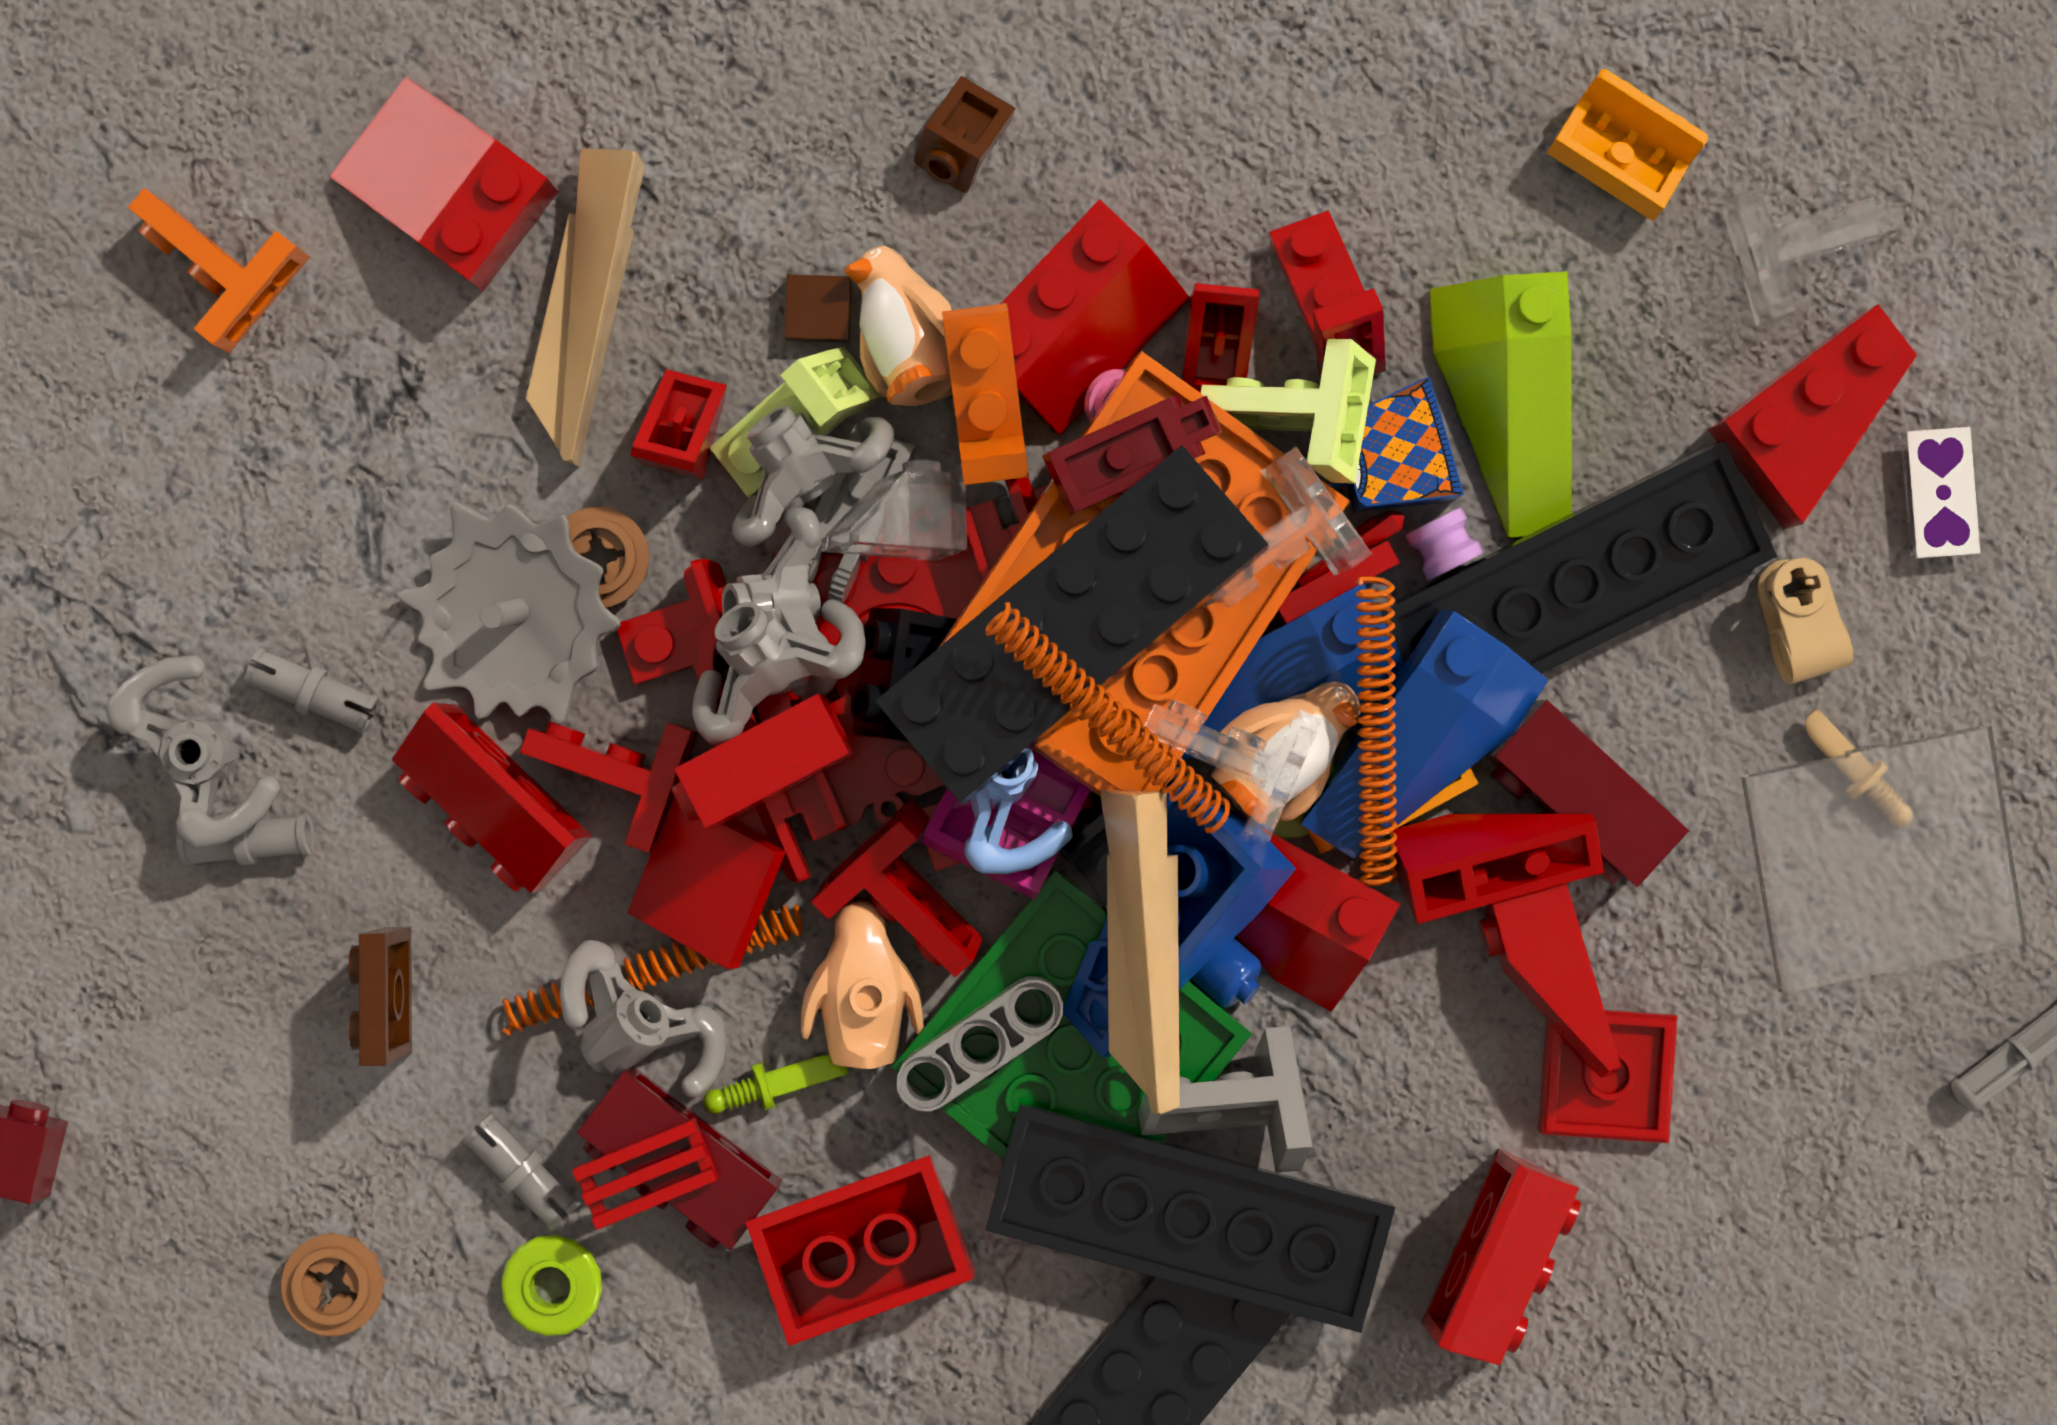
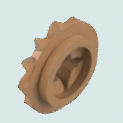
M601 506L583 508L566 517L570 526L572 544L580 555H588L592 552V542L595 541L593 531H597L598 539L602 540L605 549L617 552L625 551V556L617 557L616 561L607 563V574L604 575L606 584L602 585L600 580V596L603 605L606 608H610L632 598L648 576L650 548L639 525L626 514L616 509Z
M330 1232L305 1241L290 1255L281 1277V1294L287 1311L301 1327L321 1336H342L356 1331L372 1318L381 1306L386 1279L382 1275L378 1263V1254L371 1252L362 1244L359 1237H349ZM344 1261L346 1265L343 1269L345 1271L343 1283L351 1287L350 1291L354 1293L340 1292L323 1307L321 1305L326 1297L323 1295L326 1290V1284L319 1280V1276L316 1274L319 1272L330 1274Z

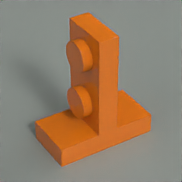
M143 188L128 206L131 211L145 221L137 230L142 236L168 256L175 247L194 262L186 272L214 295L218 296L224 288L226 289L193 329L213 346L229 354L310 258L297 245L275 230L249 263L243 267L165 201L147 189Z
M1007 303L942 311L964 485L1029 477Z

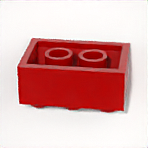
M1100 199L1000 303H1007L1018 396L1059 436L1085 410L1084 399L1092 381L1105 371L1112 369L1123 370L1190 299V296L1148 244Z
M432 702L422 713L391 759L404 771L398 777V780L405 789L424 804H427L432 798L450 815L444 821L449 831L469 848H473L479 843L495 859L490 866L491 870L503 883L517 893L523 887L530 893L541 891L593 837L579 821L458 705Z
M1498 1148L1421 1321L1439 1347L1499 1366L1506 1351L1511 1353L1517 1351L1527 1330L1528 1318L1523 1316V1313L1533 1292L1540 1295L1546 1288L1552 1275L1555 1261L1549 1255L1559 1234L1568 1235L1578 1217L1581 1202L1575 1199L1579 1190L1575 1184L1564 1177Z
M930 1155L745 1222L788 1346L973 1280L976 1274L956 1214Z

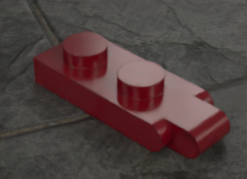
M1176 394L1056 448L1042 457L1068 514L1071 516L1128 490L1181 445L1194 459L1206 454L1201 442L1223 432V429L1207 395L1183 405L1179 394Z

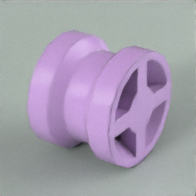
M1462 507L1405 535L1409 546L1419 550L1424 560L1422 572L1427 581L1484 553L1480 542L1470 538L1465 529L1467 516Z

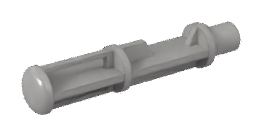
M2057 1005L2016 1036L2008 1038L2003 1046L1961 1078H1956L1952 1081V1093L1965 1109L1978 1112L1987 1101L2028 1070L2032 1071L2037 1067V1063L2057 1049Z

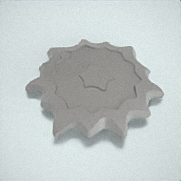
M453 503L450 507L453 530L452 542L447 548L430 556L431 582L423 587L404 589L398 594L399 601L419 611L421 614L423 626L418 635V641L431 648L434 655L433 663L424 680V688L430 691L454 687L466 688L474 699V710L478 719L487 718L500 704L507 703L515 715L520 717L526 715L532 708L537 706L543 707L549 712L556 723L563 724L567 719L572 693L577 683L597 670L598 664L595 652L597 641L601 636L617 631L621 625L619 618L612 614L602 603L600 580L603 575V568L601 565L576 552L571 540L569 522L564 514L557 515L541 524H535L520 510L509 504L504 506L494 518L490 519L469 506Z

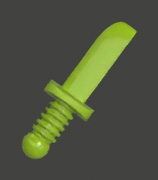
M829 1054L807 1059L766 1073L763 1063L760 1062L750 1066L754 1079L747 1078L748 1081L743 1079L741 1080L742 1083L735 1082L736 1085L730 1083L729 1087L724 1085L723 1089L709 1090L704 1095L703 1106L709 1113L719 1114L727 1108L732 1110L733 1106L739 1108L740 1104L745 1106L746 1102L751 1104V1101L754 1100L755 1103L760 1098L763 1111L776 1108L773 1097L841 1077L849 1072L846 1066L833 1065Z

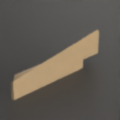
M581 149L576 214L569 213L526 395L527 401L559 450L563 461L576 467L580 466L634 234L631 225L645 164L637 152L630 150Z
M1101 790V804L1110 854L1107 855L1109 1053L1146 1093L1152 1112L1154 1114H1163L1180 1107L1178 855H1167V793L1162 794L1161 791Z

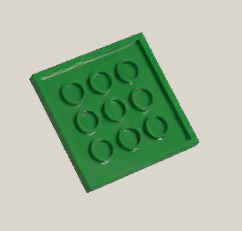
M1054 870L1043 883L1035 900L1031 898L891 1068L898 1073L903 1060L912 1051L1017 980L1026 976H1042L1049 979L1058 988L1064 1007L1089 943L1098 939L1107 917V912L1058 871ZM1188 981L1179 990L1180 1077L1190 1079L1191 1083L1214 1081L1251 1037L1252 1033ZM1029 989L1017 998L1015 1009L1023 1021L1040 1023L1050 1016L1053 1003L1045 992L1038 989ZM1063 1014L1059 1025L1049 1035L945 1104L941 1109L1004 1161L1019 1102L1141 1135L1138 1109L1144 1091L1112 1055L1102 1058ZM974 1026L963 1034L962 1046L970 1057L987 1059L997 1051L999 1040L990 1028ZM919 1063L909 1071V1083L924 1095H934L945 1085V1077L942 1070L932 1063ZM1170 1133L1143 1136L1164 1141Z

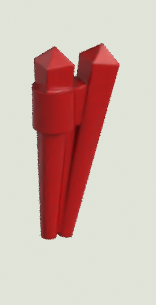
M1387 510L1378 518L1373 516L1353 530V537L1312 566L1308 572L1306 571L1301 574L1298 579L1299 585L1303 586L1402 530L1405 515H1401L1402 512Z

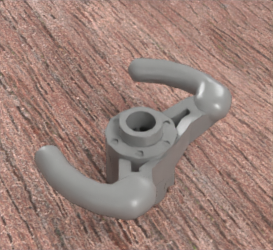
M788 405L781 406L767 414L746 435L752 443L749 452L762 467L764 474L758 494H752L737 512L732 525L734 539L741 545L749 548L764 542L774 533L776 523L780 520L784 509L793 499L800 497L803 502H809L817 498L834 483L835 478L832 476L833 474L851 473L854 471L865 473L873 469L884 460L892 447L894 438L892 426L884 418H865L859 426V432L865 439L860 443L817 434L802 412L795 415Z
M793 506L783 511L780 520L776 523L774 533L765 541L767 550L772 554H776V557L764 574L739 576L736 583H729L724 587L722 615L736 605L744 602H754L761 606L764 611H772L787 632L829 644L827 638L818 631L815 623L818 621L821 612L819 591L815 584L808 582L809 563L814 555L815 547H817L821 539L819 521L812 510ZM810 675L799 679L798 683L790 691L805 700L816 694L825 696L832 690L837 680L830 677L822 678Z
M834 599L827 600L823 604L821 609L822 618L835 626L840 633V642L835 646L787 632L772 611H764L757 603L744 602L728 610L715 627V637L718 640L716 648L730 667L718 711L717 701L723 685L721 674L715 670H707L700 676L694 692L692 708L697 731L709 744L718 746L743 732L744 725L749 720L753 708L762 700L771 695L778 696L790 691L798 683L799 679L813 675L822 678L830 677L837 680L846 678L853 673L863 661L866 645L863 623L855 611Z
M191 655L166 658L143 667L121 684L108 700L106 712L113 729L120 734H130L147 741L158 756L164 770L172 778L181 796L179 817L176 821L177 833L187 844L201 849L226 843L247 832L267 813L280 791V785L272 776L262 777L258 780L247 799L233 812L221 819L211 818L218 782L229 776L230 768L235 760L239 758V745L234 743L228 734V728L223 724L201 720H188L181 723L142 708L141 703L145 695L158 687L173 681L199 678L205 670L204 662L199 656ZM150 724L168 732L163 735L161 732L150 729ZM195 742H197L201 750L200 758L196 763L192 757V751L197 750L193 747ZM196 784H200V790H198Z
M596 940L582 942L570 955L562 973L560 1001L566 1025L572 1028L582 1027L588 1019L585 1001V982L589 975L596 1017L583 1030L581 1051L586 1062L601 1074L621 1075L624 1070H629L656 1049L699 1038L702 1045L701 1058L695 1069L681 1083L682 1092L687 1097L692 1099L699 1097L714 1084L724 1064L727 1043L725 1024L722 1018L709 1006L697 1005L694 1008L675 1010L661 1004L656 998L648 993L637 990L623 978L621 968L616 961L615 952L609 945Z

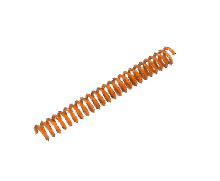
M1360 577L1355 581L1359 586L1363 583H1377L1388 586V589L1384 591L1364 589L1359 590L1355 594L1360 599H1377L1382 597L1388 599V602L1383 604L1362 602L1355 607L1360 612H1376L1381 610L1388 612L1386 616L1361 615L1356 618V621L1361 625L1388 624V627L1385 629L1365 627L1356 631V634L1363 638L1389 637V640L1385 642L1362 640L1356 644V647L1360 650H1379L1383 648L1389 650V653L1386 654L1361 653L1356 657L1362 663L1382 661L1389 663L1386 667L1364 665L1356 670V672L1364 676L1384 673L1389 675V678L1385 680L1380 678H1362L1356 682L1361 688H1379L1383 686L1389 688L1387 692L1364 690L1357 694V697L1363 701L1389 700V703L1386 705L1381 703H1362L1357 707V710L1367 714L1389 712L1387 717L1364 715L1357 719V722L1363 726L1389 725L1388 729L1367 727L1357 732L1360 737L1367 739L1384 736L1390 738L1387 742L1363 740L1357 744L1364 751H1377L1386 748L1390 750L1388 754L1365 752L1357 757L1363 763L1390 762V765L1387 767L1367 764L1358 768L1360 774L1373 776L1361 778L1358 781L1360 786L1364 788L1390 786L1389 791L1364 789L1358 793V796L1363 800L1390 799L1388 804L1380 801H1366L1358 806L1361 811L1367 812V814H1363L1358 818L1361 823L1367 825L1360 828L1358 832L1368 837L1362 839L1359 845L1364 849H1369L1359 854L1362 860L1369 861L1359 866L1362 872L1369 873L1361 876L1359 881L1368 886H1377L1387 883L1392 884L1393 879L1397 876V871L1393 868L1397 864V859L1393 856L1397 852V847L1393 844L1397 839V835L1393 832L1397 827V823L1393 820L1397 815V811L1393 808L1397 799L1392 795L1396 791V786L1392 783L1396 779V773L1392 770L1396 766V761L1392 758L1396 754V749L1392 746L1396 741V737L1392 734L1396 729V724L1391 721L1396 716V712L1391 708L1396 703V700L1391 696L1396 691V687L1391 683L1396 677L1391 671L1395 666V661L1390 658L1395 654V649L1391 646L1395 641V636L1390 633L1395 628V624L1390 620L1395 615V611L1390 608L1395 602V599L1390 595L1395 586L1384 578ZM1385 773L1390 774V778L1388 779L1374 777L1376 775H1382ZM1386 810L1390 811V815L1388 816L1376 813ZM1390 823L1389 828L1377 826L1378 824ZM1389 834L1391 837L1389 840L1377 838ZM1388 846L1391 848V851H1390V852H1386V851H1383V850H1376V849H1381V848H1385V847H1388ZM1388 858L1391 860L1390 864L1376 862L1386 860ZM1388 870L1391 872V875H1390V876L1383 875V874H1376V873H1383V872H1386V871H1388Z
M1010 602L1005 603V610L997 614L989 622L985 635L993 636L997 633L995 637L996 645L1006 642L1004 652L1012 653L1015 651V662L1025 659L1023 664L1024 670L1034 668V679L1043 677V687L1052 686L1051 694L1053 696L1061 694V703H1070L1071 712L1080 711L1079 719L1081 721L1089 719L1088 727L1090 729L1098 728L1097 736H1107L1108 745L1116 744V753L1125 752V761L1134 760V769H1143L1144 778L1152 777L1153 786L1161 785L1162 794L1170 793L1171 802L1179 801L1178 808L1180 810L1188 809L1187 816L1189 818L1196 817V824L1198 826L1209 823L1218 813L1220 805L1223 804L1225 811L1221 819L1212 828H1205L1207 834L1219 830L1229 816V801L1226 798H1221V794L1217 790H1212V785L1204 782L1201 775L1195 774L1191 766H1186L1182 758H1177L1173 750H1168L1167 744L1159 742L1157 735L1150 734L1147 726H1141L1138 718H1132L1131 712L1128 709H1123L1119 701L1113 700V695L1104 693L1103 686L1095 685L1094 678L1086 676L1083 668H1077L1074 660H1067V654L1064 651H1058L1055 643H1049L1048 636L1039 634L1038 627L1030 626L1028 618L1020 617L1018 609H1011ZM1010 614H1013L1015 619L1006 623ZM1022 622L1024 627L1016 631L1019 623ZM1029 631H1032L1034 636L1026 639ZM1041 639L1043 644L1035 648L1038 640ZM1051 648L1053 652L1045 656L1047 649ZM1057 656H1060L1062 661L1054 665ZM1066 665H1070L1071 669L1064 673ZM1076 673H1078L1081 677L1074 680ZM1085 681L1088 682L1090 686L1083 689ZM1094 690H1097L1099 694L1092 697ZM1106 698L1108 702L1101 706L1103 699ZM1113 706H1115L1117 711L1111 713ZM1103 711H1105V712L1102 714V716L1095 722V720L1097 719V717H1098ZM1122 715H1125L1127 719L1120 721ZM1112 721V723L1104 730L1108 723ZM1131 723H1134L1136 727L1129 730ZM1123 727L1120 733L1115 738H1113L1114 735ZM1140 731L1144 732L1145 735L1139 737ZM1131 735H1133V736L1130 738V740L1122 747L1123 743H1124ZM1149 739H1151L1154 743L1148 745ZM1140 743H1142V744L1140 745V747L1136 750V752L1131 755V753L1133 752V750H1134ZM1158 747H1160L1163 751L1157 753ZM1149 751H1151L1150 754L1147 756V758H1146L1143 762L1140 763V761L1142 760V758H1143ZM1167 755L1171 757V760L1166 761ZM1158 759H1160L1159 762L1157 763V765H1156L1151 771H1149V769L1151 768V766H1152ZM1176 763L1180 765V768L1175 769ZM1167 767H1169L1168 770L1166 771V773H1165L1160 779H1158V777L1160 776V774H1161ZM1185 772H1188L1189 776L1184 777ZM1176 775H1178V777L1175 779V781H1174L1169 787H1167L1168 783H1169ZM1185 783H1187V785L1184 787V789H1183L1178 795L1175 796L1176 792H1177ZM1196 790L1193 797L1187 803L1184 804L1188 796ZM1205 798L1202 805L1193 812L1196 805ZM1214 806L1210 814L1201 820L1203 815Z
M781 904L780 911L784 930L775 911L769 908L768 915L772 934L761 914L757 922L760 939L754 930L746 952L752 954L755 944L758 948L764 950L767 940L770 944L776 946L779 936L788 942L791 937V931L800 938L803 933V925L799 906L794 905L793 907L796 921L795 926L786 905ZM673 941L671 945L674 952L676 969L671 962L666 947L663 945L659 949L664 973L657 962L653 950L649 949L647 952L652 977L644 964L641 954L637 953L635 958L640 974L639 982L630 960L626 957L623 960L628 982L641 991H644L647 982L649 985L656 987L659 978L668 983L671 974L680 979L683 970L692 975L695 966L704 970L707 961L713 966H716L717 963L701 954L699 960L695 951L685 946L688 958L687 965L678 943ZM553 981L551 983L556 1003V1012L548 999L545 987L540 985L538 989L543 1002L544 1016L537 1006L533 992L527 991L532 1020L524 1008L521 996L515 995L514 999L519 1010L520 1025L514 1017L509 1000L504 998L502 1004L507 1015L508 1029L504 1028L502 1032L511 1036L514 1028L520 1032H523L526 1024L535 1028L538 1019L546 1024L550 1015L555 1019H559L562 1014V1006L557 983ZM585 988L586 1003L595 1007L593 996L591 999Z

